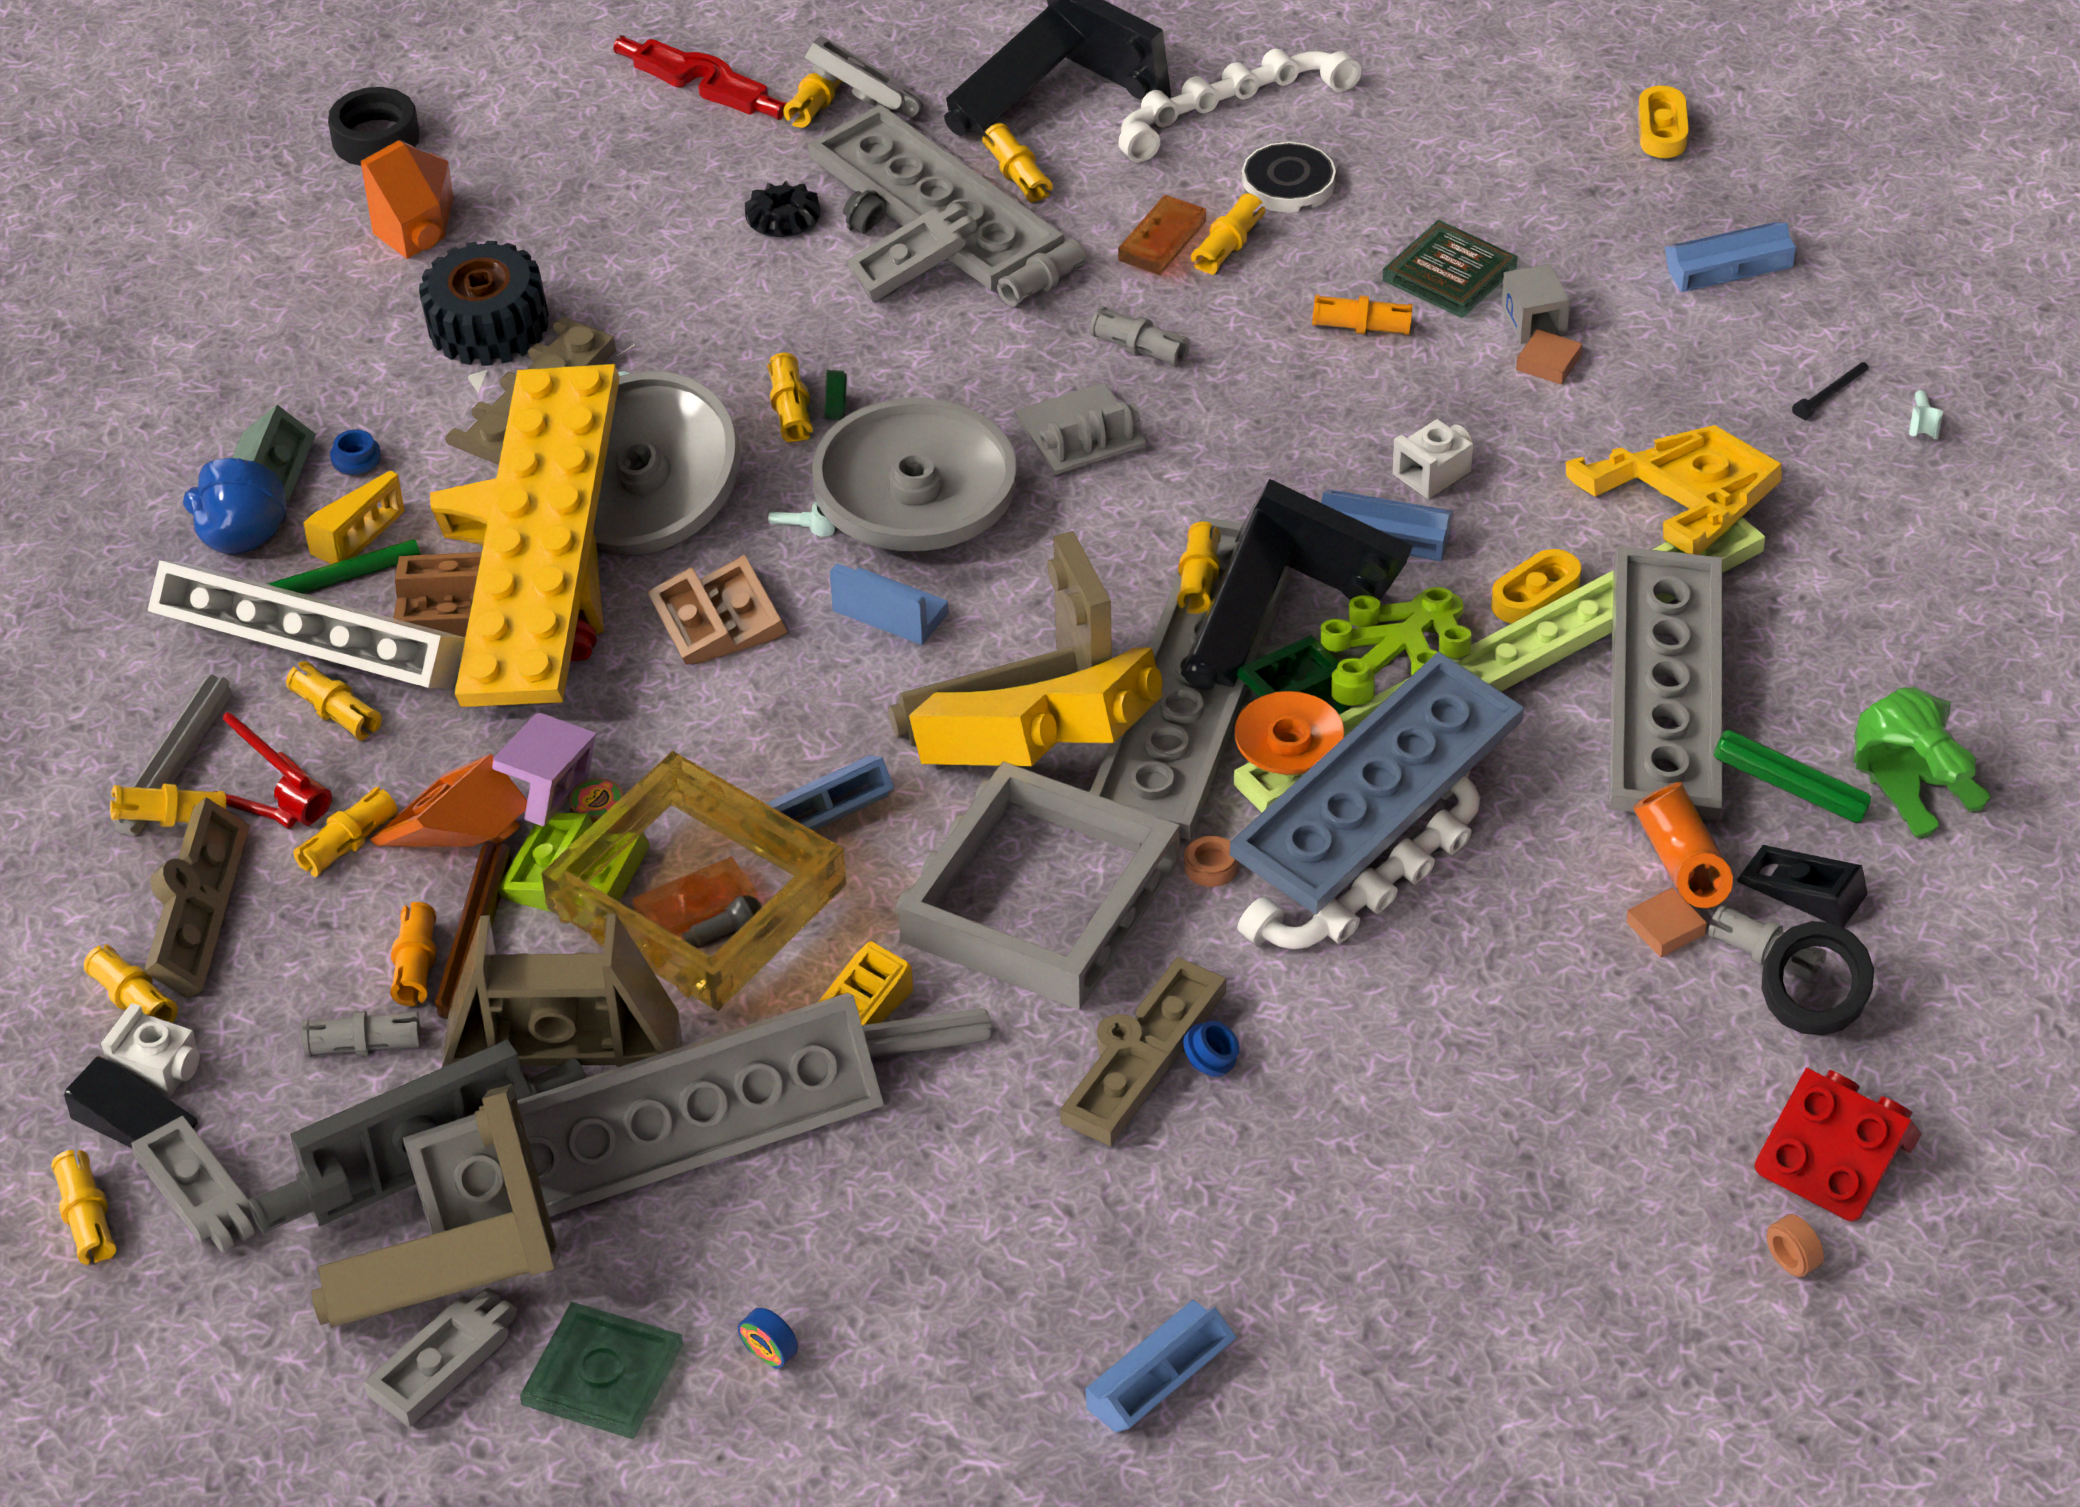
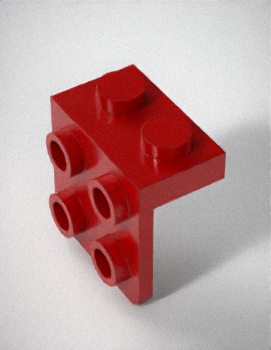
M1806 1067L1755 1161V1170L1761 1177L1846 1221H1858L1866 1211L1898 1149L1900 1148L1911 1153L1922 1133L1910 1119L1913 1112L1903 1105L1884 1096H1881L1878 1102H1875L1857 1093L1860 1085L1833 1070H1828L1826 1076H1823Z

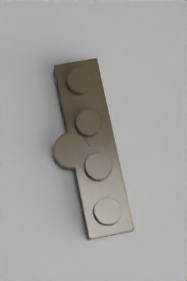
M207 797L193 807L178 859L172 858L153 872L150 881L154 895L164 906L144 972L180 995L192 998L203 990L250 828L249 824Z
M1176 957L1136 1009L1135 1019L1124 1014H1114L1104 1018L1097 1027V1051L1100 1054V1058L1060 1108L1061 1124L1111 1147L1184 1050L1183 1040L1187 1031L1196 1024L1204 1023L1226 994V978L1180 957Z

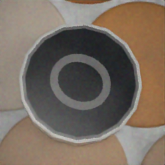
M1296 142L1272 143L1256 149L1245 159L1241 183L1243 189L1245 188L1248 193L1257 196L1263 202L1259 205L1261 207L1265 206L1270 211L1285 213L1301 212L1302 206L1312 204V208L1322 205L1333 194L1336 184V170L1332 159L1322 150L1311 145Z

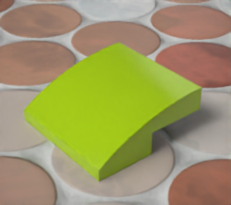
M557 812L544 827L534 824L501 881L498 892L502 898L517 904L589 922L606 923L607 914L614 913L650 844L643 830L596 829L588 813Z

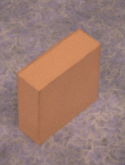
M1537 329L1517 357L1516 370L1562 385L1580 359L1583 343Z
M1673 887L1627 911L1626 923L1660 958L1706 934L1707 922Z

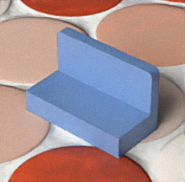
M837 563L830 570L832 608L834 612L920 645L925 643L949 613L947 600L858 567L854 570Z

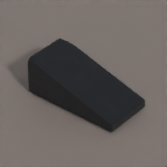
M1767 845L1761 846L1737 878L1740 884L1825 922L1835 923L1843 928L1868 894L1862 865ZM1778 864V867L1771 876L1759 874L1763 867Z
M97 1056L67 1087L64 1093L71 1119L132 1148V1142L181 1116H184L192 1128L198 1124L197 1118L122 1067L101 1056Z

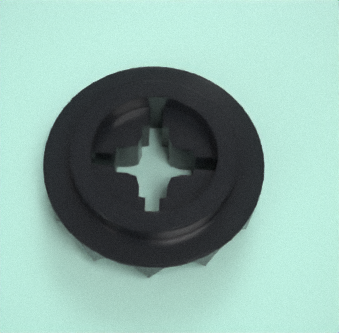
M787 180L782 185L775 186L767 183L765 190H753L751 199L745 202V217L750 227L761 234L773 237H789L803 233L817 223L821 214L817 193L808 191L805 184H798L794 187L790 186Z

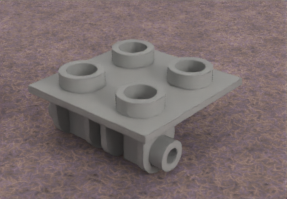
M1105 382L1014 410L1015 416L1055 475L1147 446L1145 439L1133 424L1140 421V414L1136 404H1127L1125 401L1118 402Z

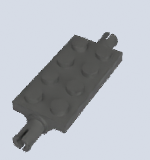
M505 1040L290 1133L300 1171L296 1174L297 1180L256 1198H250L248 1201L254 1220L263 1235L309 1213L312 1214L320 1227L413 1186L416 1182L403 1137L474 1115L475 1111H479L480 1106H484L482 1098L491 1089L513 1084L517 1100L584 1079L586 1078L585 1072L579 1061L573 1057L561 1065L529 1078L527 1075L522 1074L518 1054L509 1040Z

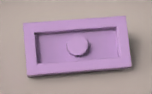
M536 713L494 756L492 765L494 770L530 783L524 820L544 827L569 800L572 790L586 780L591 766L596 737L595 732L543 713Z

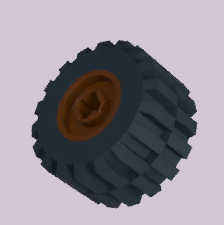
M486 241L485 244H477V242L466 243V247L460 249L454 247L447 251V256L437 257L431 262L432 268L424 271L422 275L423 283L419 284V294L425 321L433 346L437 351L443 349L445 357L453 360L459 355L461 363L471 365L474 359H480L481 366L492 365V359L501 358L502 363L513 361L511 354L518 352L523 357L530 349L529 343L534 345L535 343H540L543 339L542 332L547 331L549 325L548 308L539 267L535 260H531V255L525 250L517 251L516 245L510 243L498 245L497 241Z

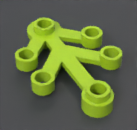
M1443 587L1427 588L1422 593L1416 595L1411 602L1380 605V601L1373 596L1362 595L1352 598L1349 601V622L1342 619H1330L1321 624V645L1329 651H1344L1355 646L1377 645L1361 659L1349 658L1338 663L1337 669L1332 673L1333 699L1341 704L1350 706L1370 702L1375 695V674L1404 649L1410 658L1411 675H1413L1438 652L1429 648L1423 635L1425 631L1438 633L1439 652L1450 658L1467 656L1471 652V631L1466 627L1457 625L1458 619L1463 614L1462 599L1449 589ZM1405 620L1403 623L1375 626L1379 622ZM1352 625L1357 626V627H1362V628H1354V629H1352Z

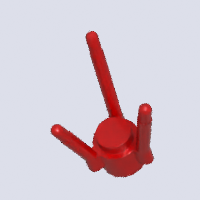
M224 713L223 720L284 775L274 790V798L278 801L279 808L231 794H226L227 806L275 820L287 829L294 826L297 821L305 826H311L329 810L332 802V793L329 789L308 776L285 753H277L232 713Z

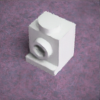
M1438 419L1408 438L1401 434L1394 439L1392 474L1429 499L1471 472L1473 452L1471 437L1462 426L1456 424L1449 428Z
M134 1003L129 1005L101 1043L105 1059L122 1067L168 1098L171 1097L182 1081H189L193 1077L200 1060L193 1030L143 1013L142 1007Z

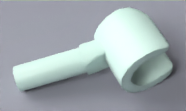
M1919 390L1915 393L1917 406L1913 407L1909 435L1916 437L1918 433H1926L1932 436L1933 439H1938L1943 411L1931 407L1927 393L1924 390Z
M814 502L811 512L770 511L768 516L770 524L810 527L812 533L821 537L831 536L835 532L836 526L826 518L817 502Z

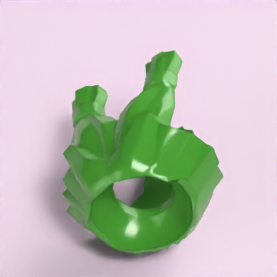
M1903 687L1873 703L1869 708L1860 713L1854 734L1855 752L1853 762L1856 763V769L1860 770V773L1869 774L1870 783H1876L1885 796L1896 806L1904 822H1907L1914 837L1923 839L1932 835L1938 828L1939 823L1936 817L1926 810L1918 797L1921 786L1920 781L1931 785L1947 786V789L1954 796L1959 797L1968 812L1982 810L1984 805L1989 802L1991 796L1988 790L1978 785L1972 779L1976 773V757L1956 742L1953 736L1945 729L1952 702L1933 696L1916 687Z

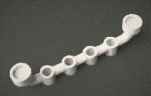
M1272 49L1263 57L1262 67L1251 71L1242 63L1235 62L1225 68L1222 80L1209 84L1202 77L1194 76L1184 83L1181 95L1168 98L1160 90L1149 92L1143 98L1141 108L1130 113L1122 122L1119 148L1135 163L1149 160L1157 153L1160 147V137L1149 126L1155 123L1162 128L1170 126L1180 114L1194 109L1203 114L1210 112L1217 106L1219 101L1235 95L1239 99L1245 100L1252 97L1261 86L1272 82H1277L1281 86L1291 84L1297 78L1298 73L1307 70H1320L1322 80L1334 91L1340 93L1353 88L1357 84L1361 76V66L1352 56L1344 51H1337L1332 54L1321 51H1309L1289 57L1281 49Z
M1470 771L1441 797L1446 800L1454 793L1458 799V804L1449 812L1445 809L1439 811L1430 820L1425 831L1412 841L1409 838L1402 840L1393 849L1388 860L1375 870L1372 868L1365 869L1355 879L1351 889L1337 900L1335 898L1331 900L1317 915L1314 914L1313 919L1300 927H1290L1282 924L1285 912L1269 898L1261 897L1254 901L1243 913L1238 923V932L1255 946H1259L1268 940L1278 947L1293 950L1302 949L1320 942L1327 935L1336 943L1341 944L1355 933L1359 926L1360 918L1355 915L1356 912L1367 906L1375 914H1379L1394 901L1398 889L1393 885L1394 882L1404 876L1415 885L1432 870L1435 859L1430 855L1432 852L1441 847L1448 854L1453 855L1468 842L1472 830L1466 825L1476 816L1480 804L1477 788L1468 778Z

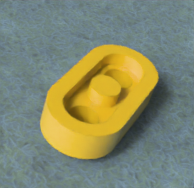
M1664 85L1652 86L1645 89L1639 96L1638 124L1640 146L1647 154L1657 158H1672L1686 150L1688 140L1686 98L1681 91L1674 87Z
M1547 549L1536 553L1495 581L1492 587L1491 609L1494 615L1500 620L1512 624L1575 591L1580 586V561L1570 552L1560 549Z

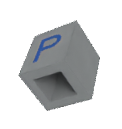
M1551 264L1504 272L1501 307L1520 344L1527 343L1537 329L1558 336L1567 335L1570 299Z

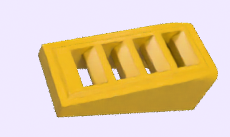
M390 470L307 518L303 524L309 553L330 564L356 557L405 512L398 474ZM381 501L382 507L378 509L377 504Z
M868 941L854 955L818 1002L849 993L854 996L862 1025L882 1023L913 992L912 967L904 959L876 943ZM861 988L873 996L869 998L858 990Z

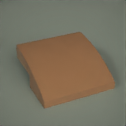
M482 552L399 556L395 575L397 600L393 618L466 637Z
M745 554L701 579L698 578L693 567L647 591L686 665L705 662L766 643L788 633Z

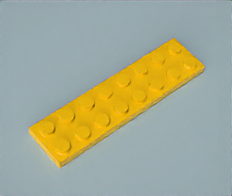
M615 364L517 370L455 689V697L460 707L561 703L564 700L620 380Z

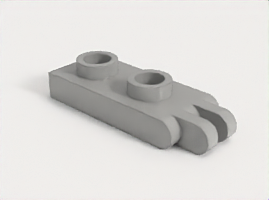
M822 35L811 44L804 57L813 63L812 69L818 75L834 82L837 78L853 87L851 92L857 98L868 104L876 105L879 102L885 107L895 109L907 117L916 116L923 108V99L909 90L905 84Z
M956 203L944 211L940 207H934L846 260L853 276L874 303L960 251L966 244L965 238L976 231L977 223L968 215V211L961 203Z
M184 1116L131 1143L134 1158L199 1242L210 1237L219 1250L224 1252L234 1246L233 1239L226 1229L227 1227L231 1226L243 1241L255 1235L254 1228L247 1216L252 1214L247 1197Z
M490 1288L482 1290L471 1301L464 1297L456 1299L364 1381L367 1396L410 1428L504 1344L509 1334L506 1327L516 1317L517 1308L507 1300L499 1303L500 1296Z

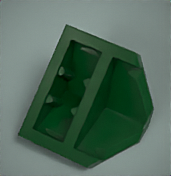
M1312 635L1240 667L1237 676L1259 697L1275 692L1294 691L1307 693L1324 700L1339 715L1351 707L1333 699L1332 673L1337 669L1339 661Z

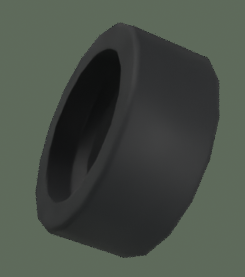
M368 87L352 91L338 99L329 110L328 125L332 147L338 157L350 164L361 166V160L398 140L414 147L419 143L416 107L409 96L396 89ZM371 120L396 122L390 128L378 132L363 133L351 130L358 124Z
M1810 921L1791 927L1775 940L1764 962L1761 989L1768 1009L1782 1025L1803 1034L1827 1035L1844 1030L1860 1017L1873 990L1874 967L1868 949L1853 932L1835 923ZM1811 946L1827 947L1838 953L1848 964L1852 975L1851 989L1846 999L1835 1008L1825 1011L1807 1010L1796 1004L1787 994L1783 982L1784 968L1790 957L1799 950Z

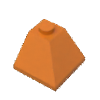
M489 754L443 774L375 833L370 840L377 846L473 847L488 840L498 844L511 836L520 827L516 818L526 810L527 799L507 774L492 768L494 757L492 754Z

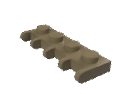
M560 317L553 325V329L558 335L549 347L541 343H535L528 350V355L533 363L527 369L603 365L616 351L614 336L566 317ZM507 372L500 379V385L505 392L493 405L480 401L471 409V413L477 421L467 432L453 428L445 436L448 445L499 465L515 385V373Z

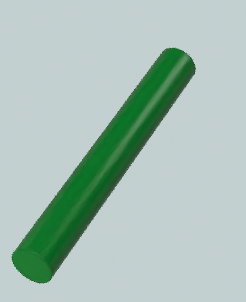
M412 539L268 583V585L305 594L397 566L399 556L420 555L416 540Z

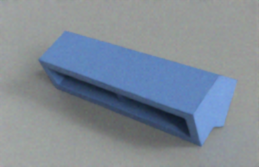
M1776 221L1664 246L1669 274L1681 292L1792 268L1796 246L1789 235L1788 223Z
M1327 489L1323 492L1321 503L1412 545L1413 548L1409 556L1442 562L1449 541L1454 511Z
M869 755L752 809L754 831L772 851L888 797V791L894 789L883 757ZM870 783L872 786L835 804L831 802L832 799L864 784ZM813 808L818 811L779 830L776 826Z
M1192 1300L1085 1388L1086 1409L1115 1433L1128 1429L1237 1337L1216 1307L1205 1309L1195 1300Z

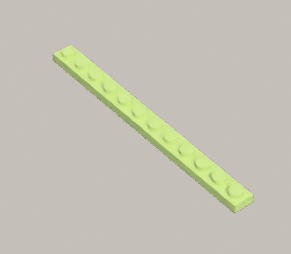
M1741 517L1700 555L1722 557V573L1762 553L1765 536ZM1665 542L1652 549L1685 553L1669 542ZM1614 570L1472 644L1471 652L1467 656L1450 659L1502 692L1612 633ZM1667 593L1655 595L1663 603L1676 599L1675 596ZM1408 679L1374 696L1370 702L1357 705L1340 714L1339 716L1344 726V737ZM1249 762L1234 770V786L1260 812H1263L1304 774L1284 775L1272 773L1258 768Z

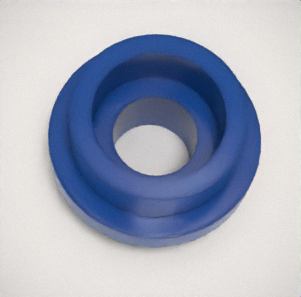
M353 429L345 431L335 438L330 451V458L333 467L337 471L354 475L368 472L377 466L381 459L379 444L370 433L364 430Z
M1218 1021L1199 1023L1187 1031L1184 1036L1183 1045L1185 1053L1192 1066L1200 1072L1212 1077H1221L1226 1075L1235 1066L1236 1057L1239 1054V1042L1233 1031L1225 1024Z

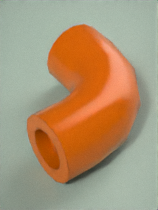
M1676 782L1665 786L1637 802L1633 806V810L1672 882L1684 900L1698 908H1710L1723 902L1732 890L1733 875L1731 869L1715 844L1683 783Z

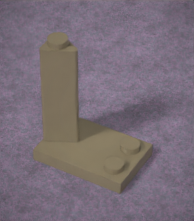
M1074 531L1053 536L1054 559H1050L1047 562L1049 578L1055 590L1057 651L901 692L897 704L888 706L890 724L896 737L907 735L912 747L916 746L909 715L935 692H977L1030 685L1085 670L1112 659L1111 600Z
M513 1084L489 1090L482 1098L484 1106H480L479 1111H475L483 1145H495L513 1212L318 1266L322 1287L313 1289L311 1293L320 1325L330 1323L332 1328L529 1272L530 1276L555 1269L560 1253Z

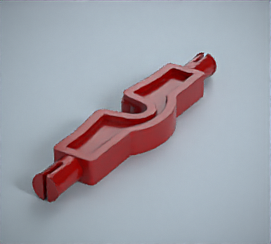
M620 35L614 42V53L632 59L635 68L654 75L674 87H683L696 78L704 77L698 86L699 95L703 99L729 106L749 115L759 111L777 120L783 118V109L787 102L768 96L766 85L733 72L731 67L718 57L700 52H684L654 39H649L644 44L626 38L624 35Z

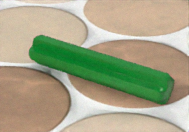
M1725 730L1715 747L1714 757L1717 760L1851 822L1859 823L1869 808L1871 802L1869 793L1735 731Z

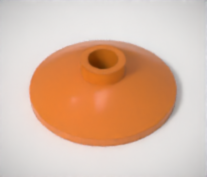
M1283 691L1261 696L1249 703L1241 711L1235 724V741L1241 754L1258 768L1284 775L1306 773L1344 738L1343 722L1337 711L1324 700L1302 692Z

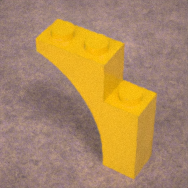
M496 478L430 493L431 510L444 538L484 545ZM593 532L578 619L591 625L596 630V634L604 633L597 544Z
M1133 647L1093 667L1039 683L990 691L935 692L909 715L921 764L1000 766L1004 761L1015 766H1033L1057 742L1115 743L1163 697V680L1160 670L1156 668L1152 648Z

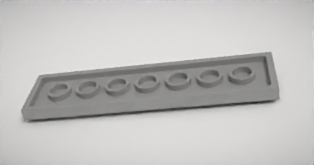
M1201 517L1200 522L1212 523L1210 539L1212 530L1216 526L1221 532V539L1217 550L1220 572L1217 580L1212 583V601L1237 543L1235 540L1242 523ZM1285 566L1244 665L1259 659L1261 647L1265 646L1294 570L1289 566ZM1178 574L1149 645L1153 650L1156 668L1160 670L1162 675L1163 697L1115 743H1109L1090 793L1179 824L1180 838L1191 840L1249 687L1238 677L1234 687L1215 684L1212 689L1203 690L1189 684L1180 674L1207 610L1199 614L1187 613L1188 596L1186 606L1182 609L1179 607L1177 595L1180 591L1181 577Z
M849 993L518 1100L549 1217L884 1106L855 999ZM475 1114L403 1137L431 1235L513 1212L495 1145H483Z

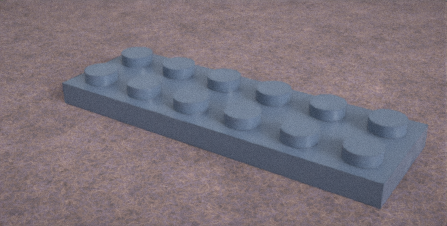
M1438 651L1231 840L1229 855L1317 915L1522 722L1524 707Z

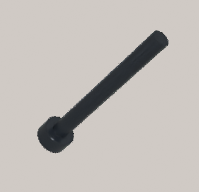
M1861 362L1811 399L1799 400L1792 406L1793 414L1806 421L1814 414L1816 406L1868 370V365L1865 362Z

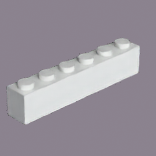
M159 560L148 611L427 688L453 689L456 684L465 643V637L181 562Z

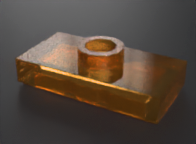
M1164 194L1119 246L1118 261L1161 276L1206 223V208Z
M731 856L633 898L634 911L660 946L681 937V934L689 931L691 926L724 912V909L729 906L734 898L740 895H749L758 900L757 890Z

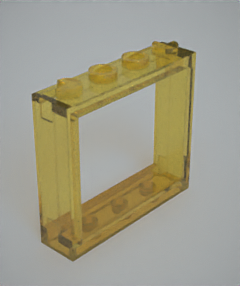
M671 751L541 872L547 909L557 914L560 922L572 923L590 934L594 941L604 948L607 914H617L654 974L675 985L685 997L693 996L716 1011H719L847 885L844 848L674 751ZM671 805L794 876L712 957L588 884Z

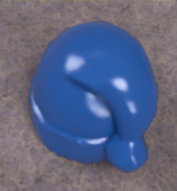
M224 458L206 463L200 470L198 487L190 488L185 492L183 498L184 507L193 515L194 531L199 539L210 549L224 554H242L255 550L279 530L280 524L285 521L287 514L285 491L282 482L275 472L262 464L241 458Z

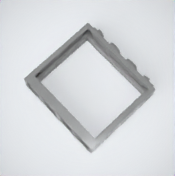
M1003 761L990 780L984 779L980 783L974 802L965 815H958L950 827L948 838L940 850L929 854L924 863L922 875L912 889L906 888L901 893L895 908V915L899 916L900 942L1080 1010L1180 860V825ZM1008 807L1136 853L1067 956L937 908Z

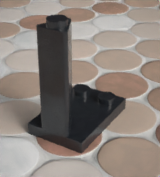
M1047 0L1048 7L946 98L948 112L944 115L945 123L953 133L959 136H963L967 132L983 133L1065 58L1126 88L1137 99H1143L1146 94L1153 90H1160L1170 98L1171 90L1163 29L1105 0Z
M1269 479L1239 530L1235 540L1237 543L1180 674L1189 684L1203 690H1210L1215 684L1228 687L1235 686L1239 668L1245 663L1285 566H1289L1341 591L1350 600L1357 596L1367 595L1381 601L1407 563L1413 546Z

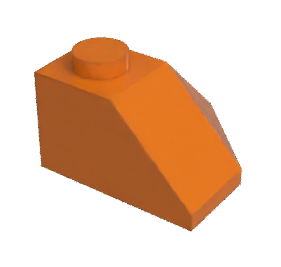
M398 140L360 161L374 235L406 259L422 250L432 248L437 242L445 238L454 196L449 162L445 158L431 152L428 154L420 151L414 146Z

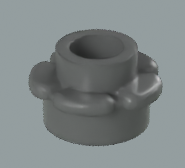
M866 190L863 193L856 191L847 200L843 214L846 216L847 228L850 231L855 228L862 234H866L880 222L886 210V203L877 198V191Z

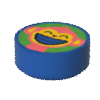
M755 1308L738 1324V1333L746 1348L775 1369L783 1367L798 1351L797 1339L790 1326L779 1315L769 1309Z

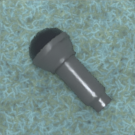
M740 895L734 898L729 906L724 909V912L691 926L689 931L681 934L682 939L689 949L693 946L700 947L731 932H754L762 925L764 910L761 903L755 897Z

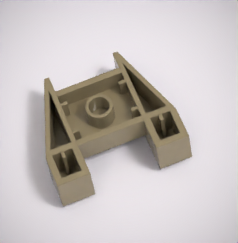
M607 914L604 953L579 952L574 954L519 953L496 955L490 916H480L448 1014L442 1068L505 1040H509L517 1052L520 1066H558L574 1057L579 1061L580 1065H616L618 1068L683 1047L679 1012L617 914Z

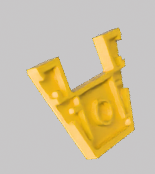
M1716 425L1654 439V448L1636 453H1631L1620 447L1612 449V453L1609 454L1610 459L1585 465V459L1579 457L1565 462L1566 476L1574 484L1594 497L1638 478L1656 488L1662 495L1669 496L1689 508L1663 521V539L1686 554L1700 555L1782 481L1780 462Z

